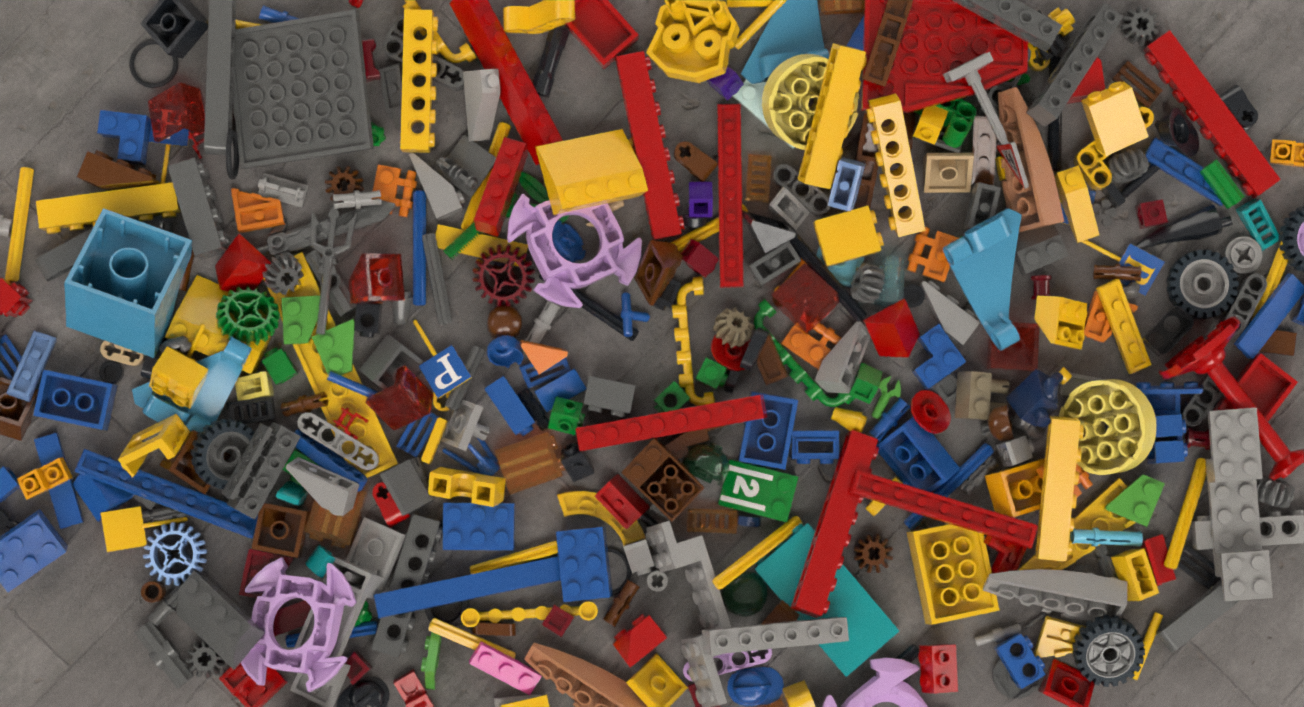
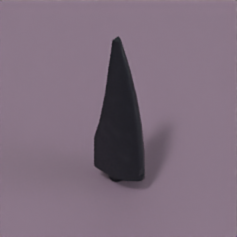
M1211 205L1170 222L1142 239L1135 246L1146 249L1179 241L1201 240L1221 234L1223 228L1233 225L1230 216L1220 219L1215 206Z

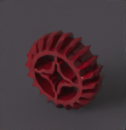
M501 244L497 245V252L492 246L489 247L488 252L490 256L486 252H482L480 255L483 260L477 259L475 261L476 265L481 268L476 267L472 271L475 274H479V276L473 277L472 280L473 282L481 283L475 287L476 291L484 290L481 298H485L488 294L490 296L488 303L491 304L494 299H497L498 307L502 305L503 300H505V304L508 307L511 305V299L515 304H519L520 299L518 295L526 299L527 294L525 291L531 292L533 289L527 283L535 282V278L529 276L535 273V269L527 268L532 265V260L525 262L524 259L527 253L524 252L520 257L518 255L519 247H516L514 252H511L510 244H507L505 251H503ZM496 258H508L504 266L489 264V262ZM515 262L522 271V280L518 279L519 277L513 272ZM509 266L507 276L510 278L506 277L499 285L501 275H498V272L502 273ZM486 270L495 279L493 288L487 282ZM504 285L519 287L510 293L500 292Z

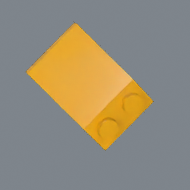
M1045 458L985 475L995 512L1014 518L1040 509L1043 480L1036 469L1044 463Z

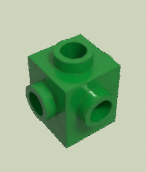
M556 396L548 429L575 435L576 428L583 426L585 413H581L583 403Z

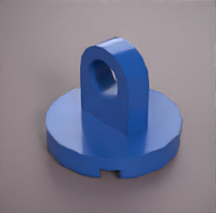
M557 221L552 231V241L556 251L567 261L572 263L580 262L586 254V251L582 248V245H584L582 238L571 225L567 223L563 225L561 224L562 221Z

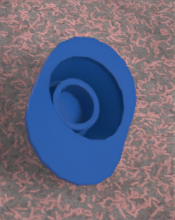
M746 668L738 670L731 675L727 690L731 699L739 705H767L774 703L780 698L783 693L784 683L781 675L772 668Z

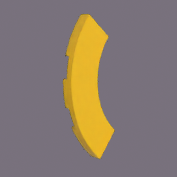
M571 491L557 494L564 517L575 514L597 517L608 523L617 532L623 545L646 538L637 520L626 530L594 497L597 494L595 492Z

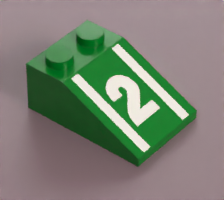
M729 460L718 505L787 522L798 477Z

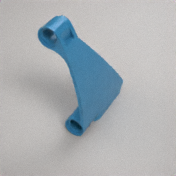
M787 0L771 16L741 72V75L751 84L767 82L777 66L797 55L815 54L829 59V52L824 48L817 0Z
M1009 208L972 227L964 233L965 236L943 247L945 257L967 300L989 337L1000 351L1020 340L1016 328L1011 323L1012 321L1009 320V306L1022 214Z
M230 336V340L223 351L197 361L198 364L208 369V373L190 409L185 406L180 407L176 405L171 398L165 395L156 394L149 387L150 382L132 389L134 402L143 408L142 412L146 416L157 422L177 414L190 432L193 430L198 433L204 430L203 427L211 425L213 421H217L252 348Z

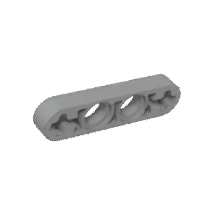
M304 413L299 417L297 421L298 427L306 435L362 469L373 470L378 466L379 455L368 446L313 413ZM312 417L313 424L320 426V422L324 424L319 429L317 436L313 434L317 430L308 427L307 430L304 428V419ZM325 429H332L335 432L333 441L325 442L323 440L322 433ZM346 441H352L355 445V450L351 454H345L342 450V445ZM360 446L364 448L361 451L362 454L367 456L370 453L373 454L372 459L375 461L373 465L368 464L365 466V460L359 456L357 461L353 459L358 454Z

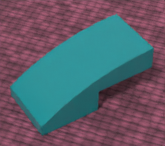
M318 543L305 564L314 574L323 578L327 572V564L333 563L335 558L332 556V553Z

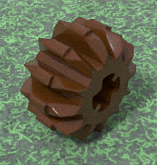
M338 166L337 175L332 171L329 172L333 180H325V184L331 185V187L325 189L327 194L333 193L337 195L353 193L355 190L364 191V187L358 185L364 182V179L362 177L356 178L359 174L358 170H354L350 174V166L345 167L344 173L341 167ZM343 180H345L347 183L350 182V184L347 186L348 190L344 191L342 188L339 189V187L342 186Z
M867 534V543L862 539L858 540V543L863 546L862 549L859 547H854L853 549L856 552H861V555L855 556L854 560H863L858 565L860 569L868 564L867 573H871L873 565L876 573H880L879 564L884 568H888L889 566L884 559L893 560V556L886 555V552L892 551L893 548L891 546L884 548L883 546L887 544L888 539L885 538L879 543V534L875 535L874 542H872L871 535ZM876 547L878 549L876 553L878 558L870 560L868 558L870 555L868 550L869 548L875 549Z

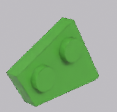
M320 296L282 298L284 345L309 343L313 330L317 325Z
M354 319L326 330L325 335L317 334L312 336L327 374L331 371L342 376L353 371Z
M1141 474L1129 487L1125 488L1115 499L1108 503L1104 509L1147 527L1165 483Z
M431 632V636H426L425 650H428L427 658L423 657L421 671L425 672V689L435 690V675L438 668L442 636Z

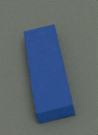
M1156 137L1153 138L1144 153L1149 163L1156 165L1160 170L1218 206L1223 205L1200 174L1204 167L1172 147L1163 144Z
M1288 273L1235 341L1234 345L1248 359H1254L1303 295L1304 285L1292 273Z
M58 433L34 439L42 467L61 457L66 462ZM72 479L49 490L60 529L84 522L76 492L72 485Z

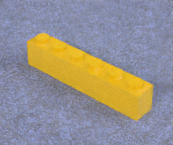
M835 43L832 44L797 179L804 184L831 189V185L834 183L837 173V162L843 154V139L847 137L849 126L847 125L849 116L854 112L855 104L853 101L855 93L860 89L861 81L859 78L861 70L866 66L867 58L865 51Z
M172 182L36 201L39 229L47 231V234L60 233L62 228L70 227V231L83 230L84 225L93 224L94 227L103 208L132 219L139 218V221L153 220V216L162 215V218L176 217V213L181 212Z
M1049 416L1051 422L1047 430L1035 555L1038 559L1067 561V555H1071L1072 541H1069V532H1073L1074 518H1071L1072 508H1076L1077 501L1076 494H1073L1074 485H1078L1079 481L1076 462L1081 460V448H1078V441L1083 438L1084 426L1080 424L1078 418Z

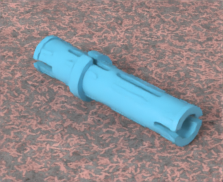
M1074 528L1073 532H1070V541H1072V544H1091V546L1095 547L1099 544L1141 547L1143 536L1139 531L1127 532L1099 530V528H1092L1091 530Z

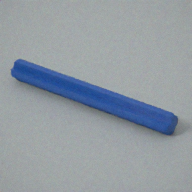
M425 191L413 192V304L416 306L426 304V257L422 241V235L426 234Z
M987 443L983 444L960 466V469L933 493L948 497L994 453L993 448ZM912 513L904 520V523L909 529L914 530L926 517Z

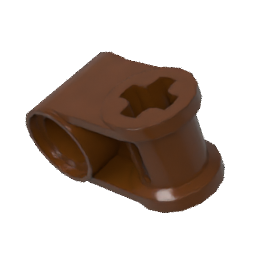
M680 142L674 150L675 160L701 182H705L718 166L716 161L690 142ZM688 148L690 157L685 156L681 158V151L679 149L684 150Z

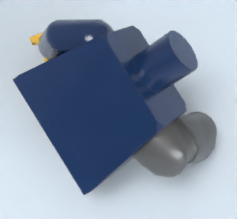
M1062 367L1059 372L1051 376L1035 369L1006 397L1016 412L1013 419L1014 427L1016 429L1020 428L1030 439L1035 438L1039 440L1043 437L1044 427L1048 426L1051 422L1049 415L1058 408V385L1060 383L1062 385L1065 384L1072 377L1065 367Z

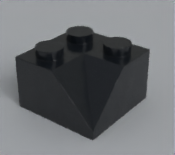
M159 0L140 23L167 55L182 59L208 29V20L190 0Z

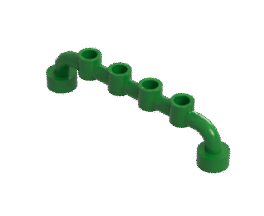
M764 299L758 304L760 309L755 315L754 327L756 330L760 327L768 331L763 324V319L765 316L771 318L777 312ZM771 334L783 364H786L792 370L789 375L797 384L801 381L805 384L807 389L804 392L813 402L818 399L825 406L838 407L844 402L849 405L855 399L848 395L849 393H838V396L835 398L828 397Z

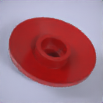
M715 335L711 341V352L715 360L727 369L733 371L745 370L740 367V364L749 346L748 342L751 340L746 341L741 347L735 345L731 348L729 343L722 345V339L716 338Z
M922 390L913 396L911 412L920 427L934 434L942 433L949 427L951 421L950 411L947 404L944 403L938 394L929 390Z

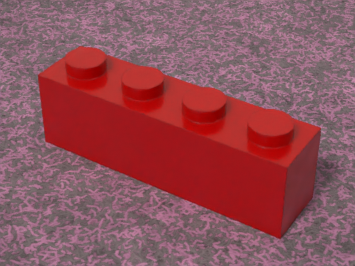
M504 137L474 218L477 231L499 237L528 157L526 143Z

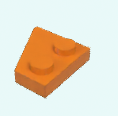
M236 188L231 189L239 233L285 225L280 200L270 197L265 198L255 193L242 192Z
M1095 291L1085 319L1084 336L1104 343L1112 335V329L1098 292ZM1129 303L1132 313L1135 312L1138 306Z

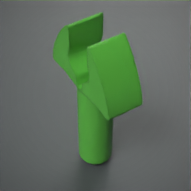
M891 376L880 382L881 396L872 412V417L880 419L891 397L900 398L901 386L899 380L896 382L895 388L890 390L889 393L887 392V383Z

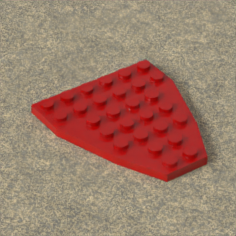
M864 0L863 51L866 52V66L888 0ZM913 0L886 86L863 80L866 66L862 71L861 111H866V109L870 108L868 100L896 94L900 99L903 113H910L974 95L972 86L968 85L965 77L946 83L943 74L990 52L993 61L979 69L978 73L984 89H990L1027 72L1028 42L952 0Z

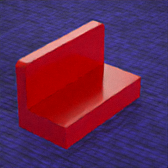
M619 474L614 476L594 496L626 530L650 508Z
M1163 534L1143 539L1141 549H1145L1156 585L1160 586L1162 583L1176 580L1174 570L1164 566L1168 550Z

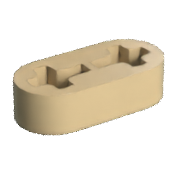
M104 341L100 348L103 357L131 366L141 365L146 358V355L137 352L140 358L131 362L132 358L125 356V352L134 351L114 344V347L121 349V353H112L109 356L110 353L106 348L111 346L112 343Z

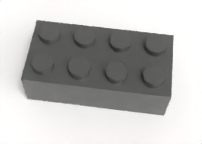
M196 158L169 165V173L188 236L192 240L194 256L204 260L225 253L228 249L227 246L230 245V240L227 232H224L221 227V223H224L220 209L217 210L214 201H217L214 188H211L207 179H210L207 166H204L203 162H199Z

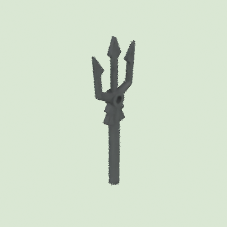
M332 206L328 214L331 220L327 247L316 243L317 226L320 223L311 210L310 246L323 255L319 262L321 266L317 271L318 274L323 275L316 334L325 335L331 279L332 276L338 275L335 265H338L336 257L351 248L357 214H355L346 225L349 228L346 244L333 248L336 220L340 217L338 209H334V206Z

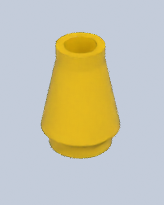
M835 407L831 420L836 421L849 431L855 430L861 433L866 424L867 416H864L863 412Z

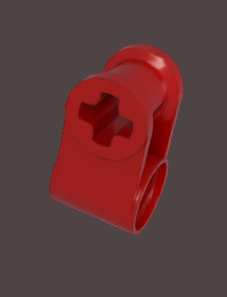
M384 482L374 486L373 498L390 528L411 517L410 514L402 516L390 492L387 493V499L379 497L380 487L387 489Z

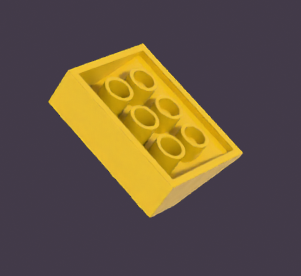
M623 129L535 147L553 215L639 197L648 191L643 169Z
M197 275L175 313L165 338L186 336L192 344L201 323H204L205 328L195 350L207 356L223 351L229 339L228 335H222V329L217 326L216 312L218 311L217 305L221 302V298L223 295L228 296V292L220 290L219 284ZM259 309L258 312L262 315V318L266 320L267 318L262 310ZM230 312L229 315L231 319L235 323H237V319L234 317V314ZM268 336L266 342L260 340L258 346L254 342H250L249 347L252 349L242 369L243 371L250 374L257 372L271 336Z
M951 524L906 532L925 624L933 625L999 611L997 595L983 591L984 583L989 574H992L987 547L984 543V534Z

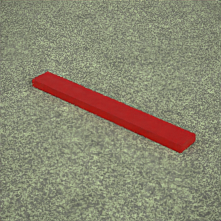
M717 104L720 288L744 287L741 104Z
M857 470L850 491L851 494L1029 549L1033 546L1038 525L860 470Z

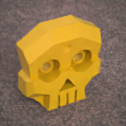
M664 0L666 4L660 7L655 22L658 29L646 52L649 58L668 77L695 83H701L726 73L729 52L736 45L740 30L737 22L729 12L726 2L720 0ZM679 35L680 38L674 41V37ZM708 42H713L712 46L706 47V44Z

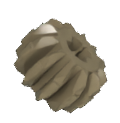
M736 307L732 310L726 308L715 319L713 330L717 332L716 338L722 339V345L729 343L731 348L735 345L741 347L752 336L754 325L750 323L751 317H745L744 311L738 312Z

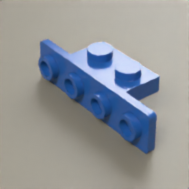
M1196 381L1184 382V385H1174V382H1161L1160 386H1151L1150 382H1138L1135 386L1147 397L1155 415L1181 414L1180 394H1201L1204 391V385H1198Z

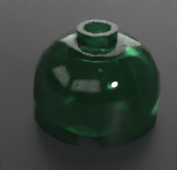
M710 442L709 445L700 444L694 446L688 451L682 462L684 466L687 465L689 467L688 470L695 477L710 484L712 480L718 481V486L724 484L729 473L728 457L722 452L723 448L713 442Z
M744 571L722 589L721 596L728 611L736 616L749 617L762 610L767 602L768 591L765 582L759 575L751 571Z

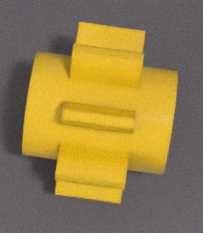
M1058 7L1049 13L1048 17L1062 25L1058 32L1062 37H1065L1074 30L1071 25L1075 23V19L1068 9L1061 11Z

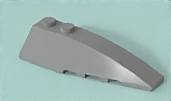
M1044 569L1017 570L989 574L983 585V591L1009 600L1017 598L1023 605L1031 606L1034 604L1040 606L1041 611L1048 614L1054 611L1060 613L1063 619L1085 624L1089 620L1092 623L1095 622L1094 618L1098 616L1103 619V615H1109L1111 618L1115 615L1120 618L1127 606V581L1114 577L1098 576L1093 573Z

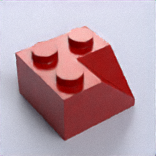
M641 614L632 622L633 627L630 630L626 631L624 628L614 636L616 641L613 645L630 668L667 638V635L650 614L646 617L644 614Z

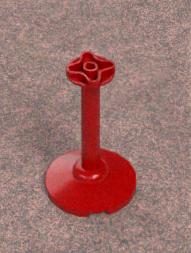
M1236 316L1217 324V328L1207 335V339H1204L1202 335L1199 336L1165 364L1167 370L1159 371L1163 379L1173 378L1192 371L1196 374L1207 373L1234 409L1257 408L1222 362L1226 356L1224 348L1241 323ZM1257 408L1260 443L1275 461L1268 477L1273 481L1280 477L1283 479L1304 463V449L1290 451Z

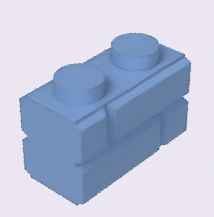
M845 157L839 160L838 172L835 175L828 206L845 211L854 209L866 163Z

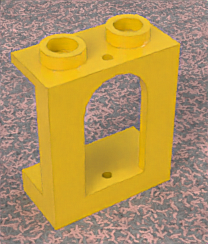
M174 414L134 434L118 460L123 469L131 477H134L148 453L158 448L168 460L175 457L190 431L179 416ZM160 432L158 436L142 442V440Z

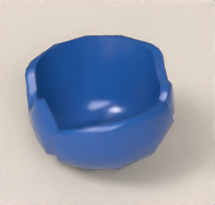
M504 335L497 337L487 346L489 361L496 366L509 368L514 362L520 365L524 359L520 342L512 336Z

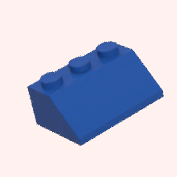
M911 417L876 445L879 447L878 453L903 484L932 492L949 480L960 469L936 437L920 427L914 417Z

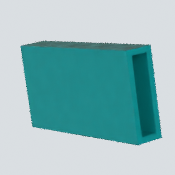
M802 523L792 530V536L776 546L769 556L765 555L756 562L757 566L754 568L776 596L790 607L815 533L808 523L804 526ZM842 564L840 570L837 569L834 577L837 578V583L833 592L830 591L827 600L830 601V605L826 614L814 618L804 613L796 612L800 614L797 619L798 621L847 617L849 641L818 644L843 675L847 677L894 637L899 630Z

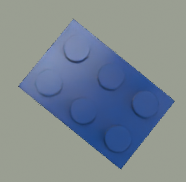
M43 370L33 416L108 431L118 385Z
M751 391L750 396H764L767 418L745 422L738 460L785 470L798 400Z
M443 503V550H515V503H500L494 507L474 503Z
M41 509L0 536V583L7 592L13 590L67 551L68 545Z
M606 527L556 532L563 602L612 597Z

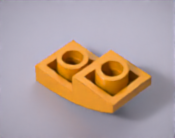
M1272 139L1270 163L1304 167V143Z
M61 457L17 478V481L26 500L73 477L64 458Z

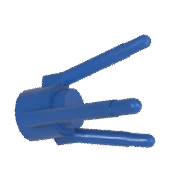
M478 439L488 457H483L470 443L468 445L469 450L479 460L476 464L479 469L446 448L442 450L443 453L474 473L493 476L500 469V466L497 464L499 460L493 455L485 440Z

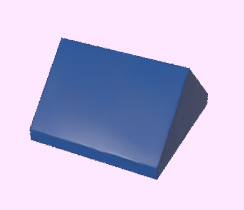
M79 474L72 484L98 522L101 521V512L114 511L135 495Z

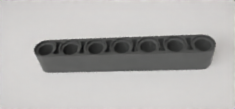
M209 0L204 151L208 155H226L227 136L232 130L236 0Z

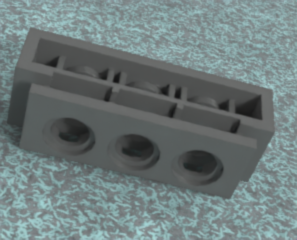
M272 422L270 427L260 423L221 493L230 498L227 505L255 519L301 436Z

